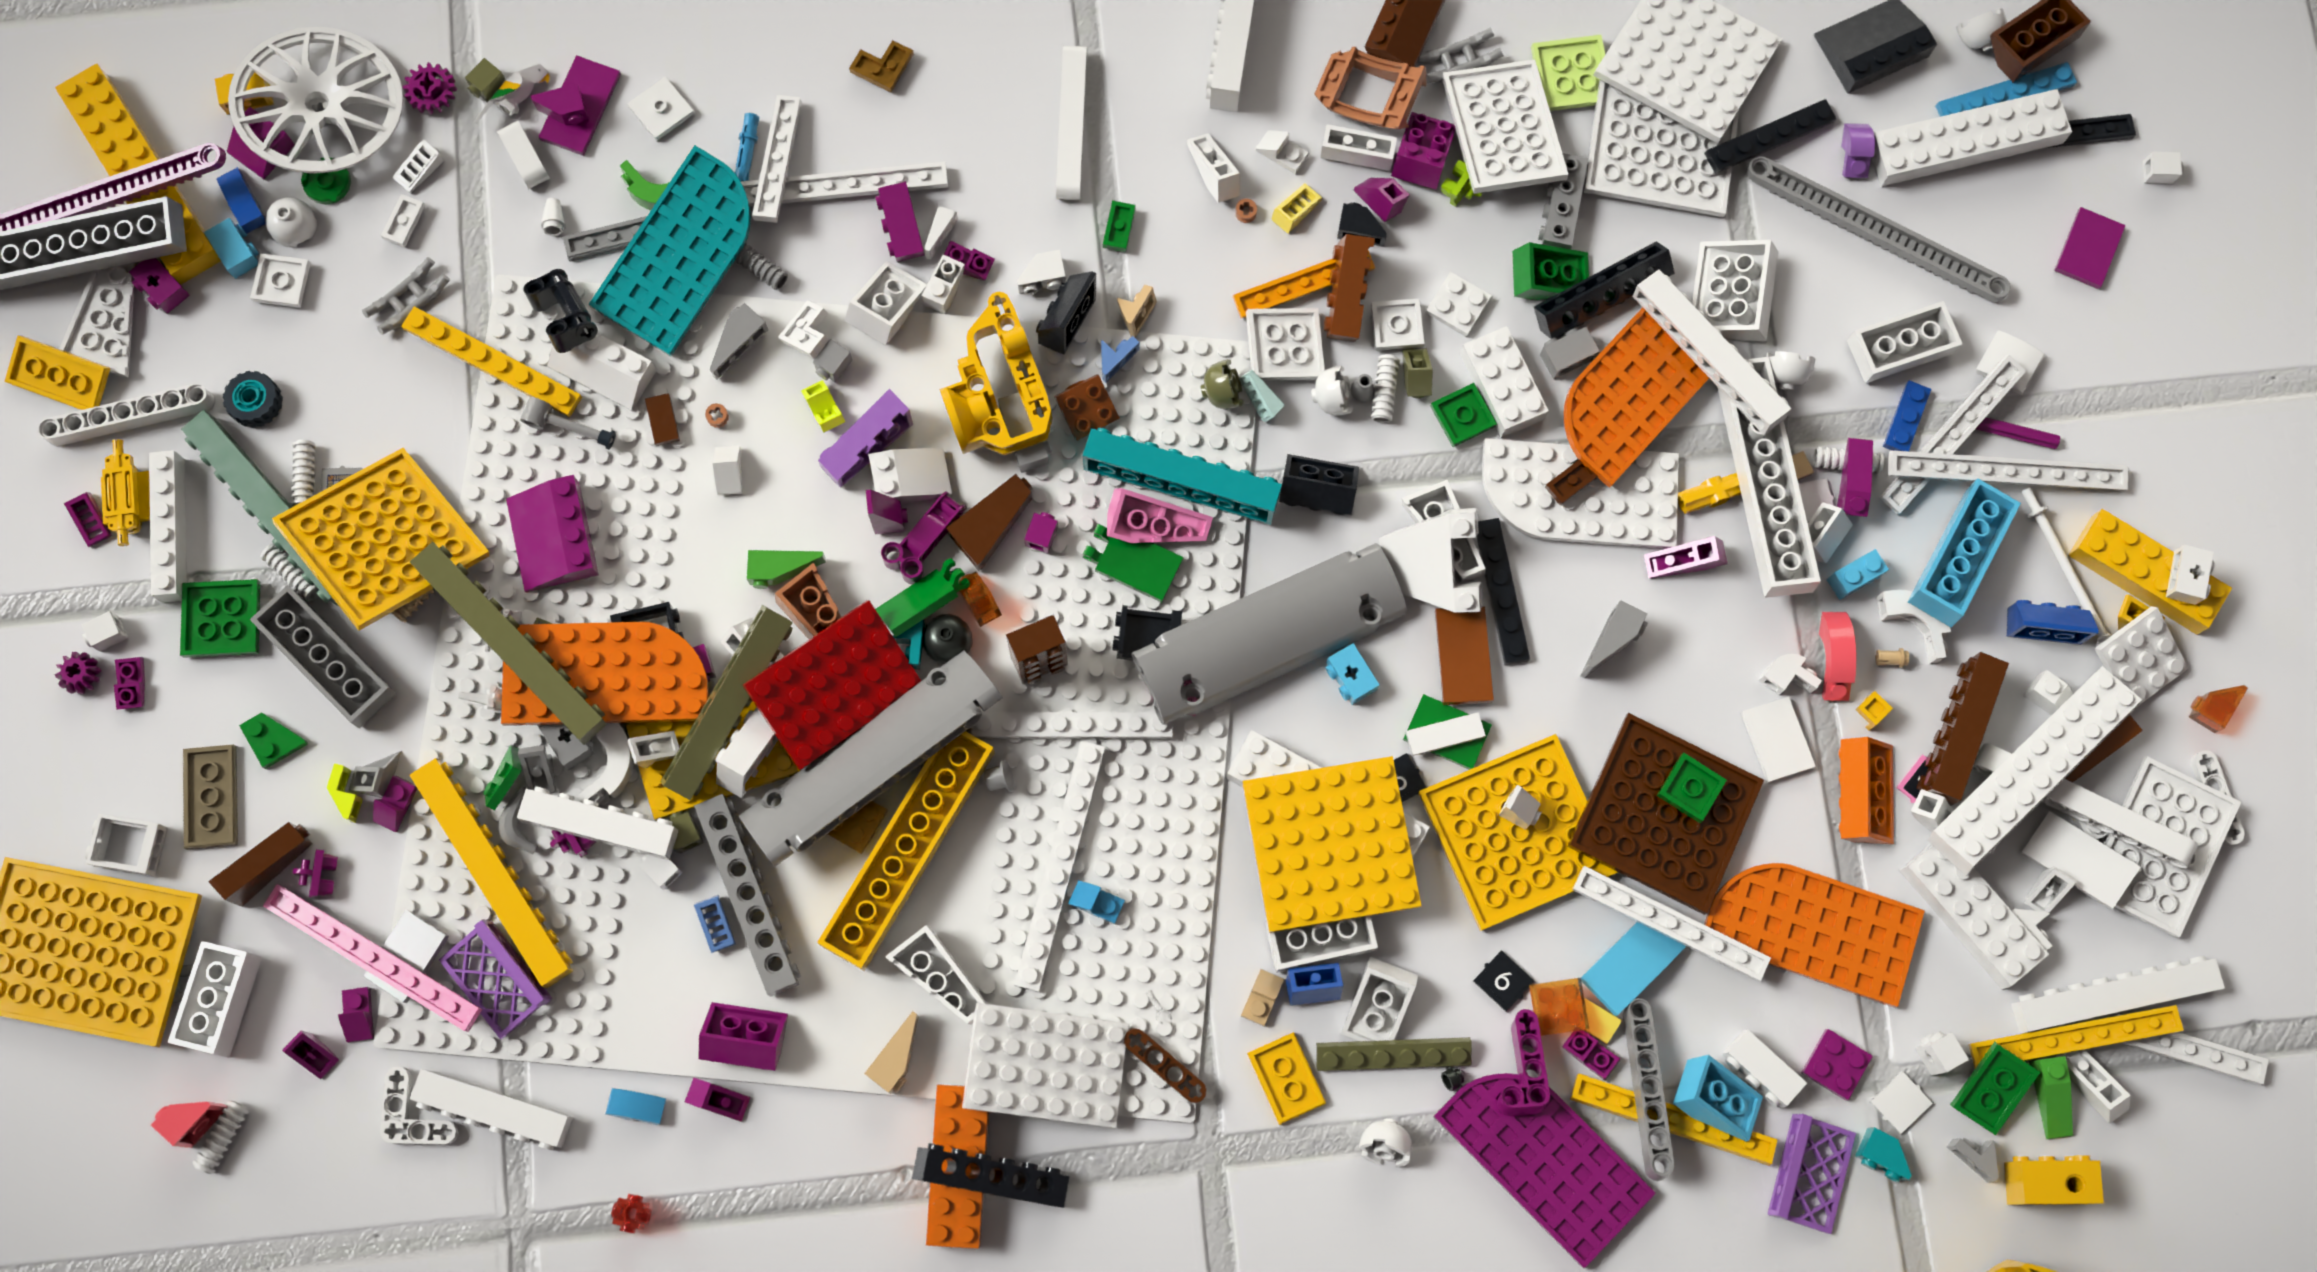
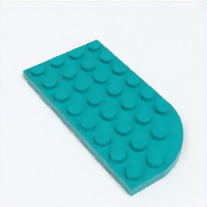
M694 145L588 305L667 355L672 356L743 249L748 238L751 222L749 200L742 183L733 170L724 162Z

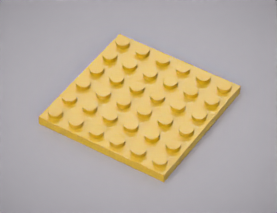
M404 448L395 451L272 518L276 528L358 631L433 589L410 563L430 543L434 542L439 548L443 545L453 555L450 560L455 565L460 562L466 569L489 557L487 548Z
M1556 734L1418 792L1480 931L1574 892L1572 890L1583 866L1606 877L1619 873L1567 847L1585 808L1587 799ZM1517 785L1525 789L1540 803L1537 810L1541 812L1539 819L1534 826L1530 824L1526 830L1499 816L1509 794Z
M1393 756L1242 781L1269 933L1421 907Z

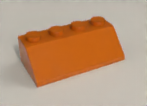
M1870 737L1840 739L1839 758L1841 760V772L1839 773V782L1841 784V797L1839 798V807L1841 809V822L1839 824L1841 839L1855 843L1894 844L1893 745Z

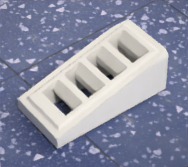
M423 140L395 173L393 179L411 194L444 162V159L437 150ZM427 153L431 156L429 160L425 157ZM420 160L425 164L423 167L418 164ZM413 167L418 171L417 175L411 171ZM406 174L413 179L411 183L404 178Z
M940 206L937 208L924 247L927 259H932L957 223L956 211Z

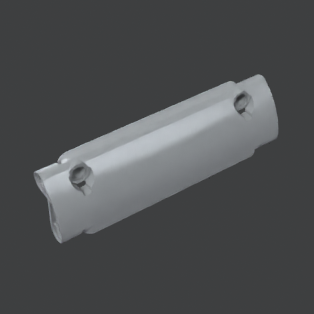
M1375 543L1357 551L1356 555L1350 551L1339 554L1169 630L1157 637L1155 645L1152 643L1131 654L1137 670L1154 699L1156 715L1162 725H1165L1185 714H1198L1375 633L1385 623L1406 615L1407 606L1400 585L1380 545ZM1363 600H1369V603L1361 606ZM1365 617H1372L1374 621H1367ZM1191 679L1192 683L1184 686V681ZM1196 697L1198 701L1190 702L1187 698Z
M963 650L940 668L931 670L925 679L904 693L873 720L812 761L780 786L768 790L761 800L740 814L739 818L772 865L776 867L793 854L790 848L791 845L798 852L809 848L976 724L982 717L981 712L977 708L978 706L985 712L1003 697L977 663ZM938 678H946L942 685H934ZM780 797L781 803L776 807H772V801Z

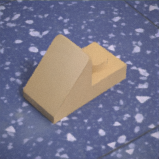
M1144 285L1140 293L1135 295L1133 302L1117 298L1121 315L1131 337L1134 336L1136 338L1157 303L1154 289L1148 285Z
M1260 969L1241 1017L1265 1026L1284 979Z

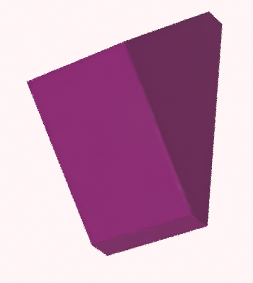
M300 1031L282 1050L319 1079H322L339 1061L338 1057L313 1033Z

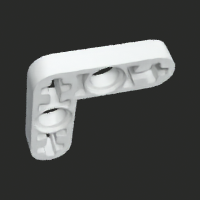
M391 1068L386 1073L380 1128L382 1139L394 1144L447 1145L455 1142L459 1136V1128L454 1122L408 1119L412 1076L406 1068ZM398 1072H400L401 1076H404V1081H400L398 1090H404V1094L391 1093V1089L397 1090V1082L393 1081V1076H397ZM398 1097L402 1100L403 1106L400 1111L394 1113L389 1105L392 1099ZM395 1124L397 1129H407V1134H395L394 1139H392V1135L388 1134V1129H392ZM422 1124L427 1132L424 1138L418 1140L414 1137L413 1130L417 1125ZM446 1125L449 1130H452V1134L447 1135L446 1140H444L443 1135H433V1129L444 1130Z

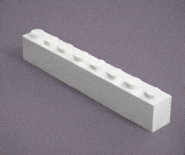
M1657 270L1637 285L1633 298L1763 435L1787 418L1791 411L1787 400L1779 396L1772 389L1770 382L1763 379L1756 372L1754 366L1739 354L1738 349L1722 336L1721 331L1717 327L1710 324L1704 313L1691 304L1687 295L1680 292L1673 285L1669 276Z
M2205 956L2189 959L2190 964L2183 966L2181 961L2165 964V970L2157 971L2156 966L2141 969L2142 975L2133 976L2132 972L2116 975L2117 980L2109 982L2108 978L2104 977L2092 980V986L2084 987L2082 982L2067 986L2069 991L2059 992V988L2043 991L2044 996L2035 998L2034 993L2019 996V1002L2012 1003L2011 1005L2019 1033L2022 1034L2225 989L2216 958L2206 960Z

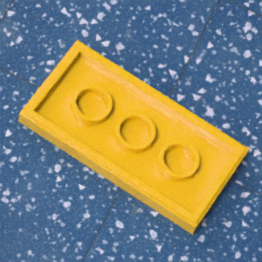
M17 335L4 382L84 410L100 406L110 367L25 336Z

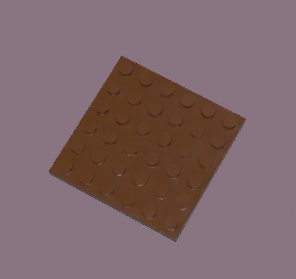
M1627 713L1567 847L1705 915L1711 907L1764 779L1645 720ZM1682 753H1686L1727 780L1701 823H1698L1657 796Z

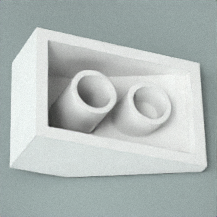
M886 261L850 301L844 321L880 343L887 345L920 299L927 284Z
M943 448L893 449L868 454L875 491L900 500L901 505L939 498L945 491L949 493V496L952 495Z
M1370 956L1341 1034L1357 1041L1394 1040L1416 988L1418 975Z

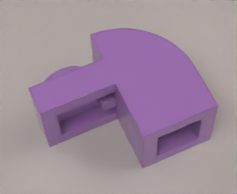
M1844 123L1841 147L1845 150L1842 175L1844 177L1868 178L1871 157H1874L1875 151L1873 129L1868 124Z

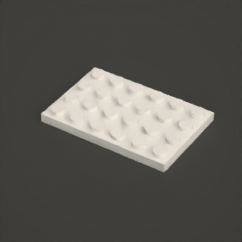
M1535 60L1443 73V84L1473 194L1567 180V167Z
M2148 756L2144 757L2122 806L2194 840L2198 846L2188 868L2184 869L2108 835L2104 845L2141 867L2115 905V908L2176 938L2181 937L2241 802Z
M976 1003L962 1108L1116 1128L1126 1049L1124 1036L1128 1032V1023Z

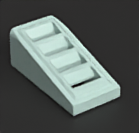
M1253 370L1239 378L1263 422L1272 419L1285 406Z

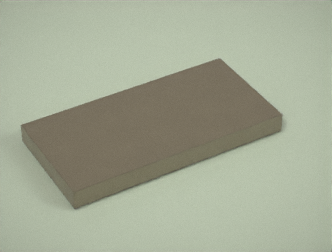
M234 744L183 749L184 849L186 850L238 845L237 746Z

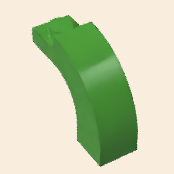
M628 160L624 161L619 165L623 172L621 178L629 186L627 190L631 198L640 206L652 210L669 183H650L636 171Z

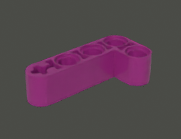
M1523 1009L1516 1014L1511 1025L1519 1085L1506 1086L1497 1100L1498 1110L1507 1116L1541 1113L1550 1099L1539 1021L1533 1011ZM1523 1045L1531 1046L1534 1052H1526L1523 1049ZM1526 1070L1535 1071L1538 1077H1530ZM1530 1095L1539 1096L1542 1102H1534ZM1510 1096L1514 1098L1516 1104L1511 1105L1507 1103L1505 1097Z

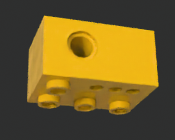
M2090 1155L2064 1156V1161H2055V1156L2038 1157L2039 1161H2029V1156L2013 1157V1162H2004L2007 1205L2104 1204L2100 1160H2090Z

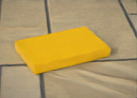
M1294 1032L1247 1053L1279 1125L1326 1104Z

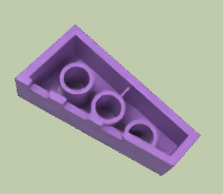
M889 388L832 447L825 449L821 453L818 460L820 467L841 488L870 463L868 454L884 451L913 425L909 408Z

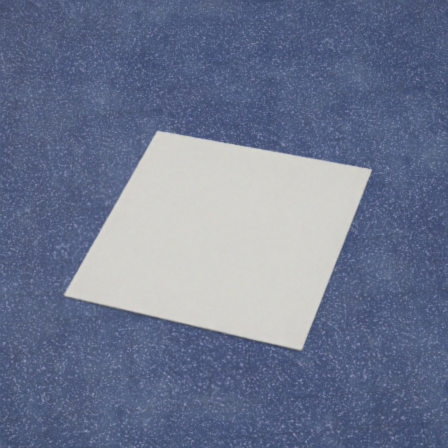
M497 275L495 278L485 344L581 394L582 399L570 418L554 409L551 410V414L598 431L603 429L609 432L612 430L616 432L615 441L611 449L608 450L604 445L598 444L595 439L547 423L543 430L532 428L520 421L530 396L480 371L458 514L487 548L489 557L466 569L470 573L467 578L472 583L477 580L486 590L484 593L485 597L488 600L494 598L503 607V610L510 609L513 613L516 610L522 611L519 625L529 624L534 613L549 619L555 618L560 624L611 622L610 615L670 602L673 609L677 608L679 612L680 623H676L678 632L683 633L684 639L692 647L704 644L708 649L716 675L708 683L709 698L732 658L731 653L721 643V640L732 626L750 618L754 620L762 605L792 621L776 604L775 593L793 578L775 586L768 585L767 589L754 588L747 581L748 550L823 551L826 563L816 568L841 617L867 600H870L875 609L912 584L904 581L900 568L891 570L884 565L881 549L889 542L900 544L938 498L903 504L902 508H907L908 523H904L905 531L875 534L868 516L866 490L871 489L875 491L870 463L840 488L820 467L818 460L821 453L825 449L832 447L889 388L909 408L913 425L884 451L893 449L943 448L952 495L949 497L960 505L964 504L966 506L962 515L1014 474H1017L1020 479L1024 477L1032 486V500L983 569L978 571L949 537L948 533L922 562L925 577L935 569L941 571L943 563L947 559L952 558L956 565L951 567L950 571H953L955 568H961L965 575L959 581L967 578L970 582L968 588L957 592V598L925 618L924 630L933 618L942 614L958 616L968 624L972 632L973 641L968 655L977 663L1003 697L985 712H1155L1154 699L1137 670L1134 661L1116 659L1117 651H1112L1114 636H1119V627H1115L1116 612H1121L1122 605H1127V609L1171 614L1172 610L1182 611L1181 625L1240 599L1247 518L1083 470L1082 455L1089 435L1078 441L1074 439L1054 396L1065 391L1070 385L1086 380L1096 374L1102 380L1101 340L1116 352V347L1124 339L1128 341L1131 338L1128 330L1081 326L1063 355L1038 344V333H1036L1038 322L1019 321L1026 334L1031 354L1047 393L1053 418L1049 436L1046 440L1052 455L1048 456L1049 464L1021 473L1014 452L1008 455H1001L982 447L966 454L962 453L939 390L962 381L957 367L959 365L957 360L968 356L967 333L979 317L911 311L898 332L887 345H884L844 321L848 305L814 303L824 308L828 313L815 330L824 334L828 340L832 339L844 347L852 356V362L835 383L831 379L826 381L816 374L813 358L784 344L778 338L806 302L713 293L672 356H669L588 305L602 283L570 281L590 314L591 322L597 326V333L651 360L657 370L633 411L548 368L547 365L553 345L546 333V327L551 322L565 317V314L559 303L545 311L537 312L533 310L523 288L527 282L537 278L512 275ZM745 303L766 322L768 331L716 380L710 371V367L726 321L734 308L741 307ZM1010 324L1005 325L1002 328V330L1009 331L1012 330L1014 326ZM1139 332L1136 339L1140 342V350L1107 383L1102 380L1120 418L1103 428L1111 431L1116 436L1128 435L1133 437L1135 441L1143 444L1145 442H1152L1157 444L1159 448L1167 451L1169 449H1176L1181 451L1183 455L1191 458L1192 456H1200L1206 459L1208 463L1215 465L1216 463H1224L1230 466L1232 470L1239 472L1240 470H1248L1251 472L1256 409L1243 385V392H1239L1238 395L1239 399L1244 400L1242 406L1233 409L1216 408L1210 403L1208 398L1204 399L1201 392V385L1204 384V375L1207 369L1217 362L1230 359L1232 362L1229 366L1231 369L1236 368L1239 378L1251 370L1249 341ZM992 334L980 339L976 347L999 408L998 399L1018 393V389L997 334ZM1025 368L1022 369L1024 377L1028 378V372ZM821 380L828 387L836 406L845 419L844 423L824 433L801 390ZM976 384L972 390L980 391L984 385ZM669 393L680 441L655 446L645 398ZM711 404H721L726 408L729 420L723 427L714 428L708 423L705 412ZM1040 407L1036 408L1039 417H1044ZM719 410L711 414L714 421L717 418L723 417ZM992 428L988 434L996 435L1000 432V429ZM740 445L743 493L718 495L712 464L715 447ZM574 475L580 483L599 575L525 592L506 498L548 480ZM1123 488L1213 517L1206 541L1152 542L1183 557V561L1162 603L1095 572L1097 564L1083 558V552L1087 545L1103 554L1108 544L1095 538L1093 532L1097 524L1107 528V512L1114 489ZM1034 513H1048L1054 516L1055 520H1058V529L1048 554L1025 546L1024 538ZM894 551L890 552L887 555V559L896 560L900 554ZM911 566L906 570V573L914 575L919 569ZM444 599L417 769L435 758L442 763L445 761L454 772L451 776L455 784L459 782L467 793L464 796L468 804L473 803L478 810L480 816L477 819L481 825L486 824L492 832L493 837L490 838L494 846L499 845L506 855V858L503 859L508 867L512 866L519 875V879L516 881L521 888L526 887L533 898L530 901L534 909L539 908L546 918L543 924L547 930L552 929L558 937L559 942L557 946L560 951L565 950L573 961L570 964L573 972L546 989L553 999L537 1009L504 1039H499L481 1014H479L469 1032H466L414 999L410 998L408 1003H403L382 989L374 1036L375 1047L936 1099L938 1084L965 1086L973 1024H967L885 957L927 925L933 930L988 1004L1128 1023V1031L1134 1028L1142 1030L1199 1078L1231 699L1196 714V716L1185 714L1173 720L1172 739L978 738L993 746L995 754L986 769L1000 766V761L1006 760L1012 772L1014 790L1009 792L1006 788L990 792L986 786L983 772L865 972L821 947L817 942L926 761L872 800L886 808L888 812L863 854L826 834L801 852H798L791 845L790 848L793 854L774 867L746 829L739 815L761 800L768 790L777 788L790 777L748 790L743 798L737 795L727 797V800L732 799L737 813L733 814L736 823L741 822L746 836L742 837L745 846L750 845L755 859L751 860L754 870L759 869L763 877L764 883L760 884L763 893L768 892L772 900L773 906L769 907L772 916L777 915L781 923L782 930L779 931L781 939H786L792 953L788 954L791 964L796 963L801 977L797 978L798 986L770 997L767 995L695 808L684 813L689 812L693 816L704 843L683 853L672 851L670 860L683 873L665 890L660 888L639 866L643 862L641 859L645 855L644 853L596 842L586 850L588 854L581 858L575 854L569 842L567 845L570 851L567 853H563L560 847L552 849L550 842L555 838L551 829L527 824L519 819L518 828L521 835L538 846L534 854L532 855L523 849L509 846L502 840L498 829L501 814L508 802L522 787L528 788L523 769L496 810L486 807L484 790L495 776L510 745L519 749L545 745L547 754L552 755L556 791L550 792L549 795L559 797L560 793L575 797L574 801L581 803L582 801L577 795L603 774L607 766V752L595 735L591 739L594 745L590 747L594 754L568 771L561 764L537 725L503 726L501 724V713L485 710L483 704L459 699V692L486 694L491 684L497 685L498 688L502 687L503 660L493 650L485 651L486 642ZM667 615L640 621L655 623L669 629ZM1054 615L1066 642L1068 665L1064 666L1065 669L1060 673L1051 675L1050 672L1041 676L1042 679L1034 684H1028V682L1022 684L1010 657L1006 634ZM794 623L791 625L793 630L786 641L782 640L778 647L784 656L809 640ZM898 644L905 654L906 646H910V644ZM922 646L920 670H914L922 681L931 670L940 668L943 664L930 658L924 646ZM938 678L934 685H942L946 678ZM980 706L977 707L980 712H984ZM620 723L628 734L626 725L631 723ZM971 727L966 732L971 734ZM566 734L565 741L568 743L569 741H571L570 734ZM1080 741L1104 746L1105 751L1039 992L1014 986ZM634 763L631 779L622 793L614 799L607 792L604 795V800L599 803L598 807L608 809L609 806L618 807L624 810L623 814L631 816L633 812L642 813L648 816L647 820L657 822L653 818L638 765ZM417 789L411 804L391 932L405 910H408L448 935L449 938L426 975L470 1001L439 959L474 930V926L480 920H492L527 966L528 964ZM775 798L771 806H778L781 803V798ZM726 818L719 819L716 822V829H724L728 824V820ZM735 841L728 842L725 845V853L734 852L737 848V843ZM743 864L736 866L734 876L740 877L744 875L746 866ZM1078 880L1099 886L1103 891L1125 900L1115 925L1068 904ZM747 888L743 892V899L751 900L755 895V889ZM719 895L736 944L711 953L694 904ZM713 905L702 910L705 914L716 910L717 907ZM757 911L752 916L754 924H759L764 919L762 911ZM720 915L706 919L707 924L721 919ZM722 924L709 929V931L714 933L724 929V926ZM727 934L714 938L713 942L717 943L728 939ZM477 935L471 941L470 952L482 953L483 941ZM765 935L761 940L762 947H770L774 941L773 936ZM455 954L449 960L455 969H463L464 954ZM470 955L468 970L480 971L481 956ZM487 956V972L498 971V960L495 957ZM780 958L774 959L770 964L771 971H779L783 966V961ZM468 973L467 985L470 989H478L479 974ZM485 975L483 990L495 991L497 975ZM502 976L501 991L513 992L514 981L512 978ZM483 993L482 1004L485 1008L493 1009L495 994ZM500 994L499 1010L511 1011L512 995ZM518 996L516 1011L525 1012L532 1004L525 996ZM712 1002L788 1014L782 1051L775 1071L698 1059L699 1034ZM914 1011L919 1018L908 1071L904 1077L907 1081L899 1092L893 1091L890 1094L864 1073L911 1012ZM498 1013L497 1023L502 1030L509 1026L510 1014ZM1130 1035L1131 1043L1129 1045L1131 1047L1138 1045L1142 1049L1138 1054L1143 1057L1146 1049L1152 1046V1044L1147 1042L1145 1046L1140 1042L1141 1035ZM1126 1048L1118 1116L1192 1123L1195 1120L1196 1103H1190ZM1153 1050L1148 1054V1061L1153 1065H1158L1163 1060L1162 1053L1158 1050ZM1172 1067L1167 1075L1171 1081L1177 1082L1181 1080L1183 1073L1180 1068ZM1187 1075L1184 1083L1178 1086V1088L1183 1090L1184 1086H1186L1190 1090L1189 1096L1193 1098L1197 1096L1198 1084L1195 1087L1191 1086L1188 1081L1192 1078Z

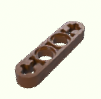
M1134 1028L1126 1033L1124 1043L1128 1051L1190 1103H1199L1205 1098L1207 1092L1205 1084L1145 1032ZM1130 1035H1141L1140 1042L1145 1046L1147 1042L1152 1044V1046L1146 1049L1143 1057L1138 1054L1142 1051L1138 1045L1134 1047L1129 1045L1131 1043ZM1153 1050H1158L1162 1053L1163 1060L1158 1065H1153L1148 1061V1054ZM1172 1067L1180 1068L1183 1073L1181 1080L1177 1082L1171 1081L1167 1075L1169 1069ZM1187 1075L1192 1078L1188 1081L1191 1086L1195 1087L1198 1084L1201 1087L1199 1092L1202 1095L1200 1097L1194 1096L1191 1098L1189 1096L1190 1090L1186 1086H1184L1183 1090L1178 1088V1086L1184 1083Z

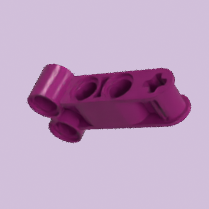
M945 491L900 544L889 542L882 547L881 556L884 565L891 570L900 568L906 583L914 584L924 577L922 562L947 534L946 528L962 516L966 506L957 503ZM894 551L900 554L896 560L887 559V555L890 552ZM911 566L919 569L914 575L906 573V570Z

